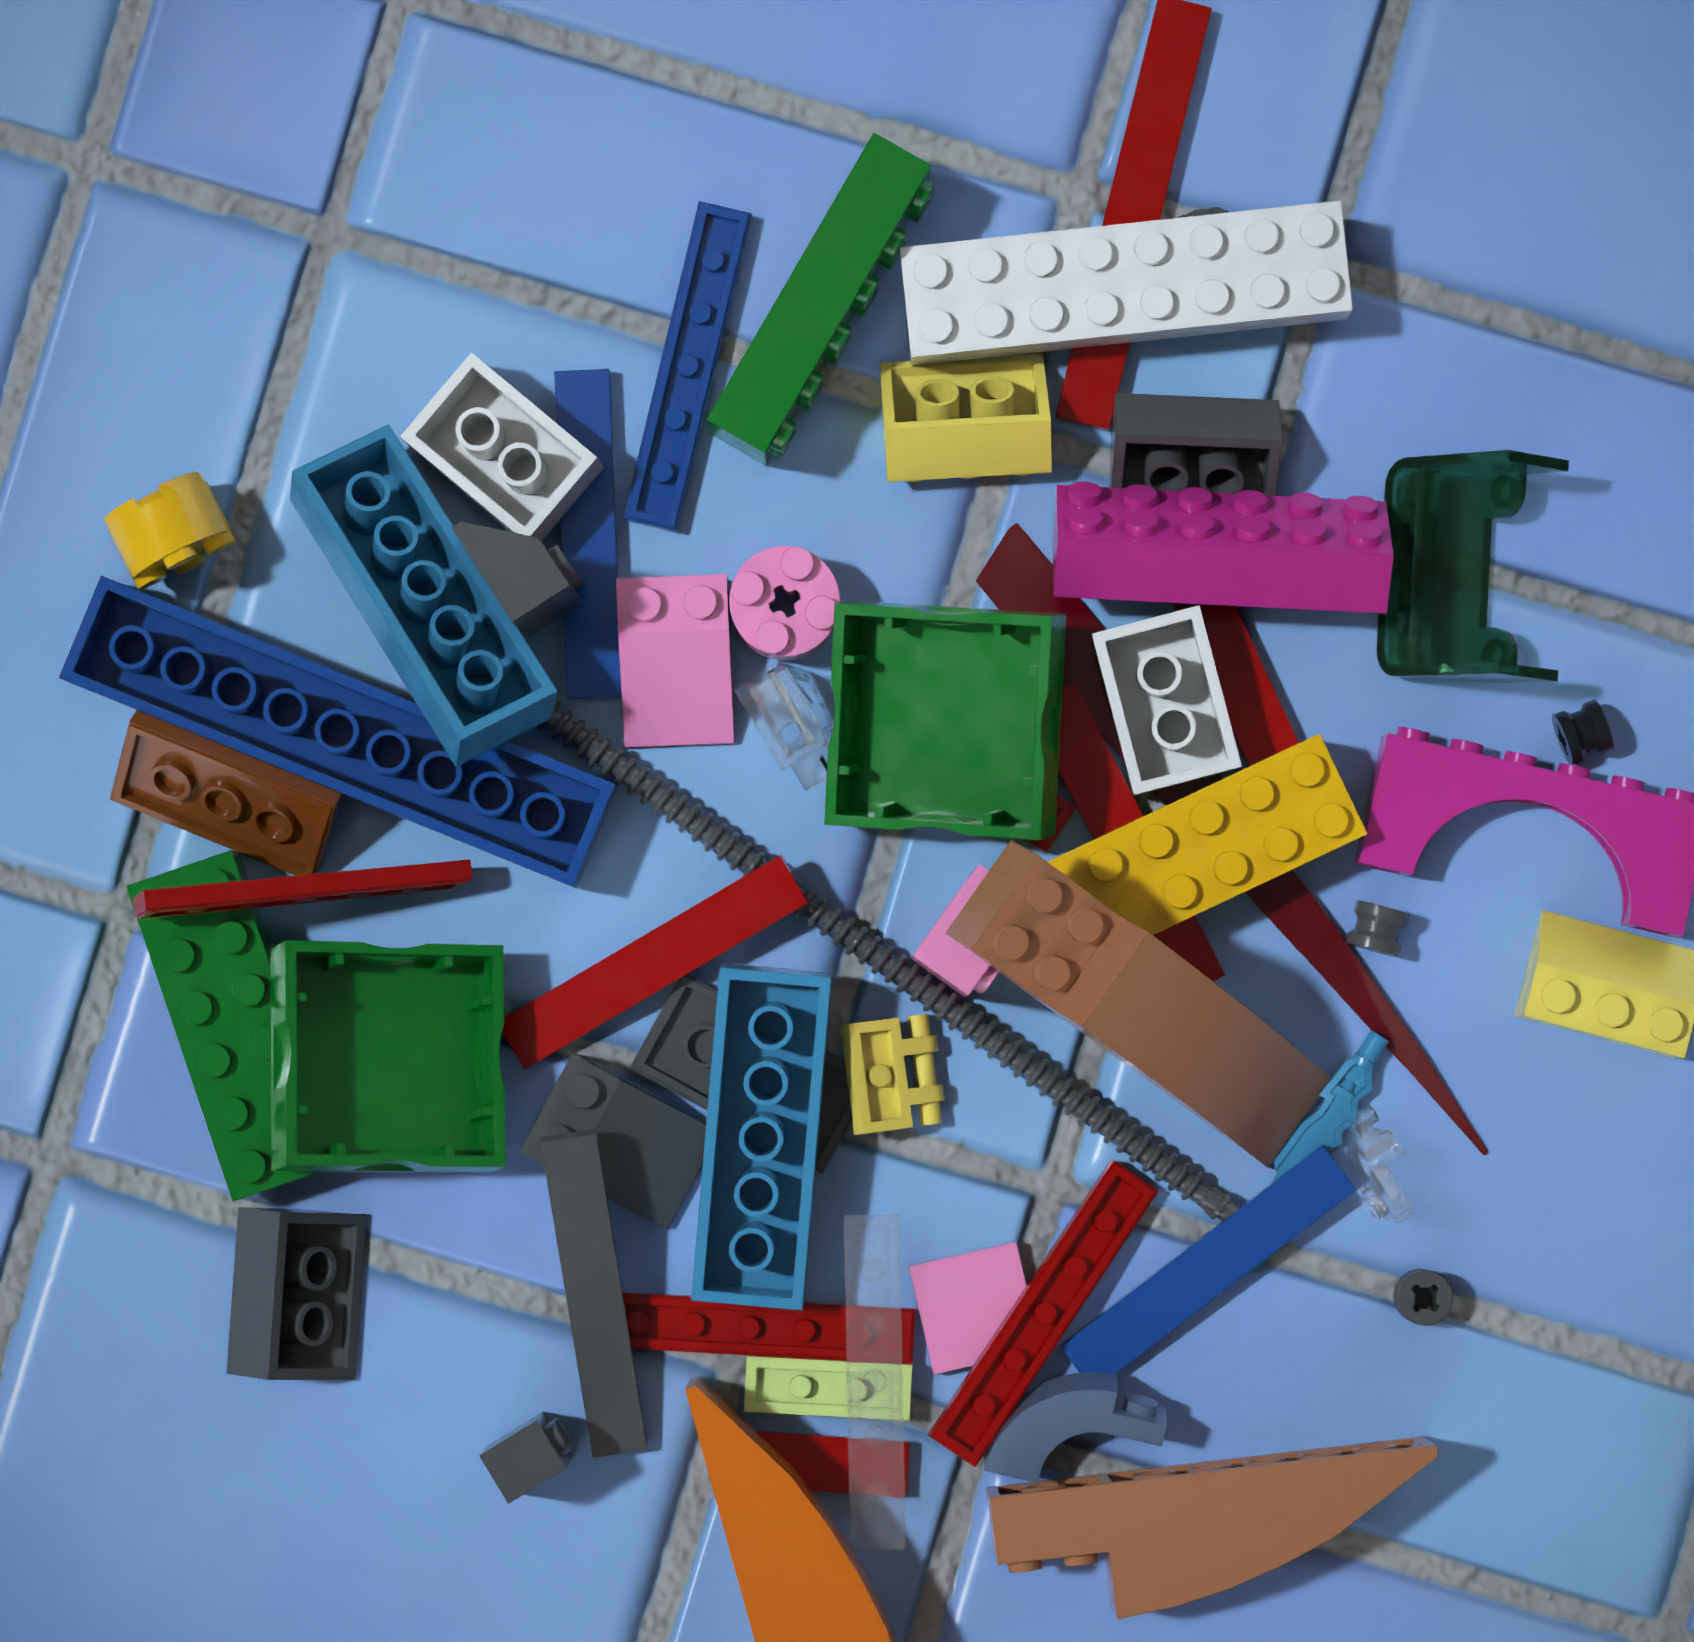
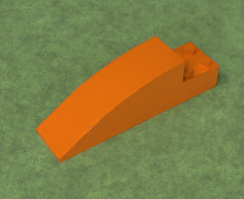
M701 1377L689 1379L685 1391L755 1642H897L885 1610L859 1559L815 1493L809 1489L793 1466L756 1432V1429Z

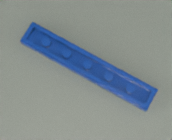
M702 201L698 202L624 512V521L674 533L678 531L749 233L752 213Z
M610 370L554 371L556 423L592 452L604 466L603 470L560 519L561 551L568 557L584 582V585L576 590L583 603L564 614L567 699L621 698L616 591L618 557Z
M1319 1146L1243 1204L1234 1214L1221 1221L1060 1345V1348L1079 1373L1099 1372L1115 1375L1357 1189L1324 1146Z

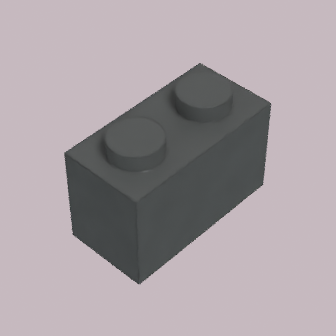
M542 1412L488 1445L479 1456L509 1504L566 1469L572 1459L568 1452L571 1451L574 1443L558 1417L549 1421L545 1413Z

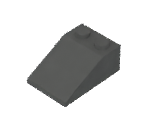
M572 1054L519 1153L544 1165L540 1143L541 1137L596 1129L607 1199L668 1229L703 1165L706 1124L579 1055Z

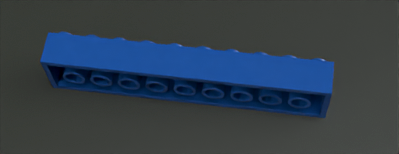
M102 575L59 675L60 679L154 716L576 889L618 788L612 782L511 741H506L456 767L416 703Z

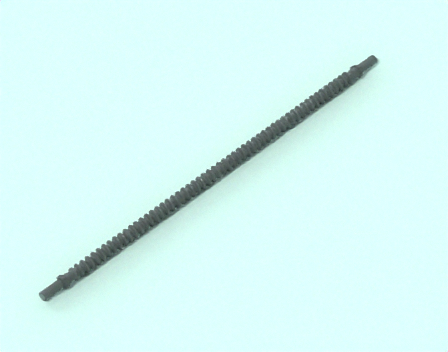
M555 701L552 718L537 725L539 730H542L544 727L551 730V739H555L558 736L564 739V748H569L571 745L577 749L576 757L588 756L590 759L588 765L590 767H594L596 764L600 765L603 768L602 776L605 777L608 774H612L615 777L614 784L616 786L622 783L628 786V795H633L635 792L641 796L640 803L642 805L647 802L654 805V814H658L660 811L664 812L667 815L666 823L678 822L680 824L678 828L680 833L686 830L690 831L693 834L691 837L692 842H697L699 839L704 841V850L706 852H709L711 849L718 852L717 860L728 859L731 862V870L742 869L744 877L767 863L764 860V851L756 854L751 850L752 842H747L745 845L738 841L740 837L738 832L730 835L725 831L727 828L726 823H721L719 826L712 822L714 815L712 813L707 816L700 813V804H696L694 807L689 806L687 795L677 797L674 794L675 786L671 785L665 788L661 784L663 781L661 776L653 779L648 775L650 772L649 767L646 766L641 770L636 766L637 759L635 757L629 760L623 757V748L615 751L610 747L611 739L599 740L597 738V729L589 732L584 728L585 720L573 721V712L571 710L565 713L559 710V701ZM802 879L797 881L809 903L795 910L794 916L798 918L802 914L808 918L807 926L819 925L821 927V936L829 933L834 937L833 945L845 944L847 947L845 953L847 955H851L853 952L857 953L860 956L859 964L862 965L865 962H869L873 966L871 969L873 974L879 971L883 972L886 975L884 978L885 983H890L893 980L898 984L897 991L899 993H902L904 990L911 993V1002L919 999L924 1003L923 1011L935 1010L937 1012V1021L945 1018L950 1022L949 1030L961 1029L963 1031L961 1035L963 1040L971 1037L976 1041L975 1049H980L982 1046L987 1048V1057L989 1059H992L994 1056L999 1057L1002 1060L1000 1063L1001 1068L1009 1065L1014 1069L1013 1076L1015 1078L1020 1075L1027 1078V1087L1035 1084L1040 1088V1096L1051 1095L1053 1097V1106L1061 1103L1066 1107L1064 1111L1066 1115L1071 1113L1077 1114L1079 1116L1077 1120L1079 1125L1085 1122L1089 1123L1092 1126L1091 1134H1096L1098 1131L1105 1135L1103 1139L1105 1144L1111 1141L1115 1142L1118 1145L1116 1148L1117 1153H1122L1124 1150L1131 1154L1129 1157L1131 1163L1139 1160L1143 1163V1172H1147L1150 1169L1156 1172V1181L1166 1179L1169 1182V1191H1173L1175 1188L1180 1189L1182 1200L1191 1198L1212 1220L1217 1217L1219 1220L1224 1221L1240 1209L1238 1205L1229 1200L1230 1194L1225 1193L1221 1189L1218 1190L1213 1185L1203 1181V1172L1191 1173L1189 1170L1191 1164L1189 1162L1181 1165L1176 1161L1178 1158L1177 1153L1167 1155L1164 1152L1165 1145L1163 1143L1157 1146L1153 1145L1150 1142L1152 1139L1151 1134H1146L1143 1137L1138 1133L1139 1126L1137 1124H1134L1132 1127L1125 1124V1115H1121L1118 1118L1112 1114L1113 1107L1111 1105L1103 1108L1099 1105V1096L1091 1099L1086 1095L1087 1087L1075 1088L1073 1086L1075 1081L1073 1077L1065 1080L1060 1076L1061 1068H1056L1054 1071L1047 1067L1049 1063L1047 1058L1039 1061L1034 1057L1036 1054L1035 1049H1030L1028 1052L1021 1048L1023 1041L1021 1039H1018L1016 1042L1009 1039V1030H1005L1002 1033L997 1031V1022L995 1020L990 1023L983 1020V1011H979L977 1014L973 1013L970 1010V1002L961 1004L957 1001L959 996L957 992L949 995L944 991L946 987L944 983H940L938 986L934 985L931 982L933 978L931 973L922 976L918 972L920 969L919 964H915L912 967L908 966L905 963L907 960L906 955L903 954L899 958L893 954L894 946L882 947L880 945V936H876L873 939L867 935L868 927L856 928L854 926V917H850L848 920L844 919L841 916L842 908L830 909L828 906L830 900L828 898L822 901L818 900L815 897L817 894L816 889H811L808 892L803 888L804 881Z

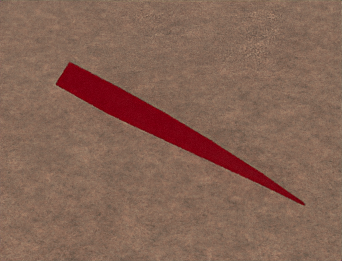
M1015 523L1007 530L975 581L999 610L1066 614L1063 688L1075 682L1103 738L1123 758L1092 640V633L1105 629L1079 598L1053 597V565L1022 527ZM1219 773L1153 791V793L1167 806L1224 778ZM1290 870L1246 891L1245 893L1309 961L1369 1029L1389 1041L1386 1046L1389 1051L1408 1069L1483 1155H1486L1488 1153L1487 1149L1467 1121L1424 1052L1345 943L1337 928L1295 872Z

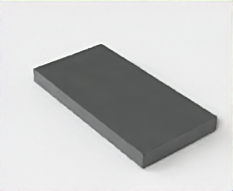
M686 974L676 982L630 1068L707 1110L718 990ZM827 1050L816 1171L822 1174L852 1121L845 1060Z

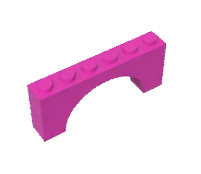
M1398 726L1396 735L1387 733L1382 736L1363 818V825L1367 835L1359 838L1354 865L1402 876L1413 875L1421 852L1430 838L1438 829L1458 814L1470 808L1489 803L1519 802L1537 805L1562 814L1585 829L1603 848L1614 867L1620 884L1622 896L1621 926L1669 937H1682L1684 935L1694 890L1693 792L1666 788L1664 796L1643 791L1645 782L1613 775L1611 784L1590 779V769L1559 763L1556 772L1536 767L1537 757L1512 751H1505L1504 759L1482 755L1484 745L1460 739H1451L1450 747L1429 743L1430 733L1408 727Z

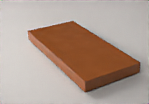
M136 710L128 724L110 800L298 876L318 874L342 793Z

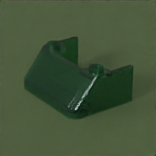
M1513 450L1406 457L1393 464L1385 482L1384 501L1387 504L1394 557L1387 614L1378 613L1377 660L1381 669L1386 674L1415 679L1486 683L1558 681L1559 670L1517 665L1518 649L1514 637L1505 629L1487 627L1492 520L1511 518L1520 510L1526 495L1527 474L1567 472L1569 470V460Z

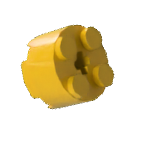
M198 472L185 474L158 485L160 490L137 502L132 498L104 517L108 532L139 590L148 588L167 577L166 570L174 569L177 576L186 574L207 562L203 552L206 551L207 555H212L236 542L207 481H204L202 475H199Z

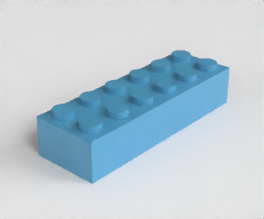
M389 424L292 470L291 503L456 767L552 718L557 689L451 528L453 527L452 523Z
M723 963L720 966L691 1293L692 1301L791 1310L803 1309L833 973Z

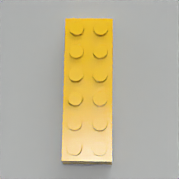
M1318 734L1048 861V863L1116 914L1154 935L1365 836L1367 831L1321 735Z

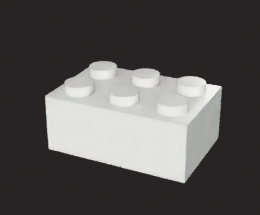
M472 352L400 436L412 450L510 532L537 537L541 541L604 468L600 460Z
M1200 605L1092 633V640L1133 796L1242 767Z

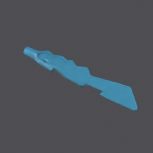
M1371 1030L1357 1053L1342 1063L1319 1093L1323 1100L1317 1110L1299 1124L1273 1161L1277 1174L1272 1182L1319 1146L1323 1145L1329 1152L1343 1144L1342 1132L1357 1121L1358 1102L1372 1091V1070L1388 1045V1040ZM1267 1259L1247 1274L1262 1271Z

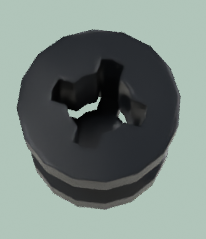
M1595 699L1583 703L1580 711L1572 714L1561 711L1552 715L1557 740L1570 765L1582 762L1585 755L1593 751L1604 754L1614 750L1613 738L1608 722Z

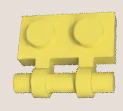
M928 1014L907 1016L909 1038L902 1039L899 1017L840 1025L854 1135L913 1127L910 1105L918 1104L921 1126L942 1123L940 1101L945 1100L943 1084H937L933 1053L939 1051L937 1035H931ZM906 1055H912L916 1086L914 1088H908L904 1059Z

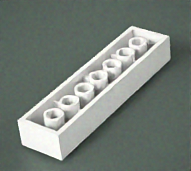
M1341 201L900 247L912 366L1347 320L1353 311Z

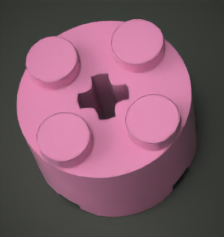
M792 546L768 548L748 559L737 572L732 582L729 597L732 621L742 641L750 649L762 656L783 661H795L808 657L827 643L833 633L834 605L840 602L838 585L828 566L820 558L804 548ZM784 591L788 597L794 595L799 597L800 600L794 604L795 614L793 616L786 617L782 610L774 613L771 611L770 607L776 603V593Z

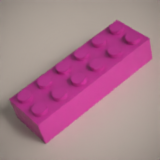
M1076 482L1071 485H1057L1052 540L1053 597L1387 614L1394 555L1386 501H1375L1367 496H1351L1347 499L1320 498L1311 493H1297L1292 496H1272L1255 490H1243L1236 494L1213 493L1198 487H1189L1181 491L1155 490L1150 486L1141 484L1130 485L1126 488L1100 487L1091 482Z

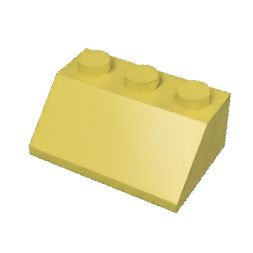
M1043 353L913 366L911 361L880 363L887 482H919L922 480L946 478L972 479L981 476L998 475L1026 476L1033 473L1052 472L1051 415Z
M1541 910L1514 1016L1655 1054L1685 1059L1694 1025V950Z

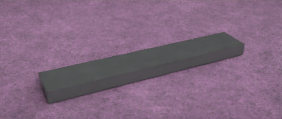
M596 1129L541 1137L540 1143L592 1457L647 1450V1438Z

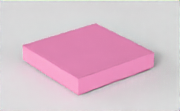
M1016 1241L909 1266L933 1374L973 1366L1025 1289L1026 1282Z

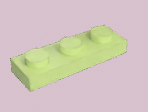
M747 1355L744 1412L910 1421L912 1364Z

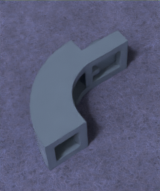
M1084 1372L1048 1380L1023 1395L985 1452L984 1471L1038 1483L1043 1464L1049 1454L1063 1441L1084 1433H1104L1162 1447L1167 1429V1408L1159 1407L1156 1400L1144 1395L1128 1394L1126 1399L1117 1397L1118 1375Z

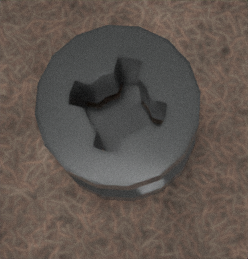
M1357 900L1354 912L1358 917L1355 928L1347 933L1345 943L1372 952L1399 957L1401 950L1398 942L1400 929L1407 926L1410 915L1385 906Z
M1419 1268L1410 1270L1399 1278L1394 1286L1393 1300L1395 1308L1402 1317L1414 1324L1429 1326L1437 1324L1446 1318L1452 1308L1453 1294L1445 1278L1431 1270Z

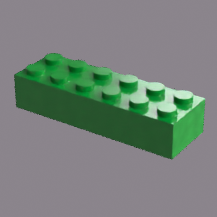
M873 132L707 418L709 434L765 466L772 455L779 459L783 457L797 432L795 430L796 423L792 421L799 408L808 412L824 386L822 382L824 375L820 374L825 363L828 360L836 365L852 336L849 334L852 328L848 324L854 313L861 317L865 316L879 291L877 286L880 280L875 278L882 266L891 270L900 256V247H905L906 241L904 240L907 232L903 229L908 220L911 219L918 223L927 210L934 196L932 191L935 185L930 182L932 165Z
M229 850L127 885L126 888L133 905V897L143 890L249 879L240 853ZM253 908L138 919L137 917L232 1201H237L319 1173L317 1171H271L272 947L259 909Z

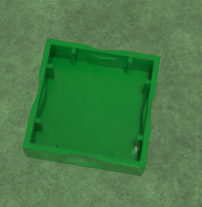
M863 601L835 603L831 669L835 717L828 745L824 825L890 830L936 827L955 831L962 835L1043 840L1054 836L1056 830L1066 614Z
M285 940L271 948V1171L489 1173L506 1167L505 1086L502 1080L499 1059L500 1040L504 1026L503 945L424 944L409 948H386L370 945L365 942Z

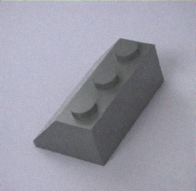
M1115 393L1111 429L1109 487L1126 488L1130 485L1141 484L1150 486L1155 490L1173 491L1198 487L1213 493L1233 494L1243 490H1255L1265 495L1275 496L1282 444L1279 400Z
M462 521L451 527L512 623L527 637L532 636L583 603L576 590L583 586L584 582L558 545L548 549L537 537Z
M238 1207L226 1374L265 1380L355 1379L366 1214L286 1208Z

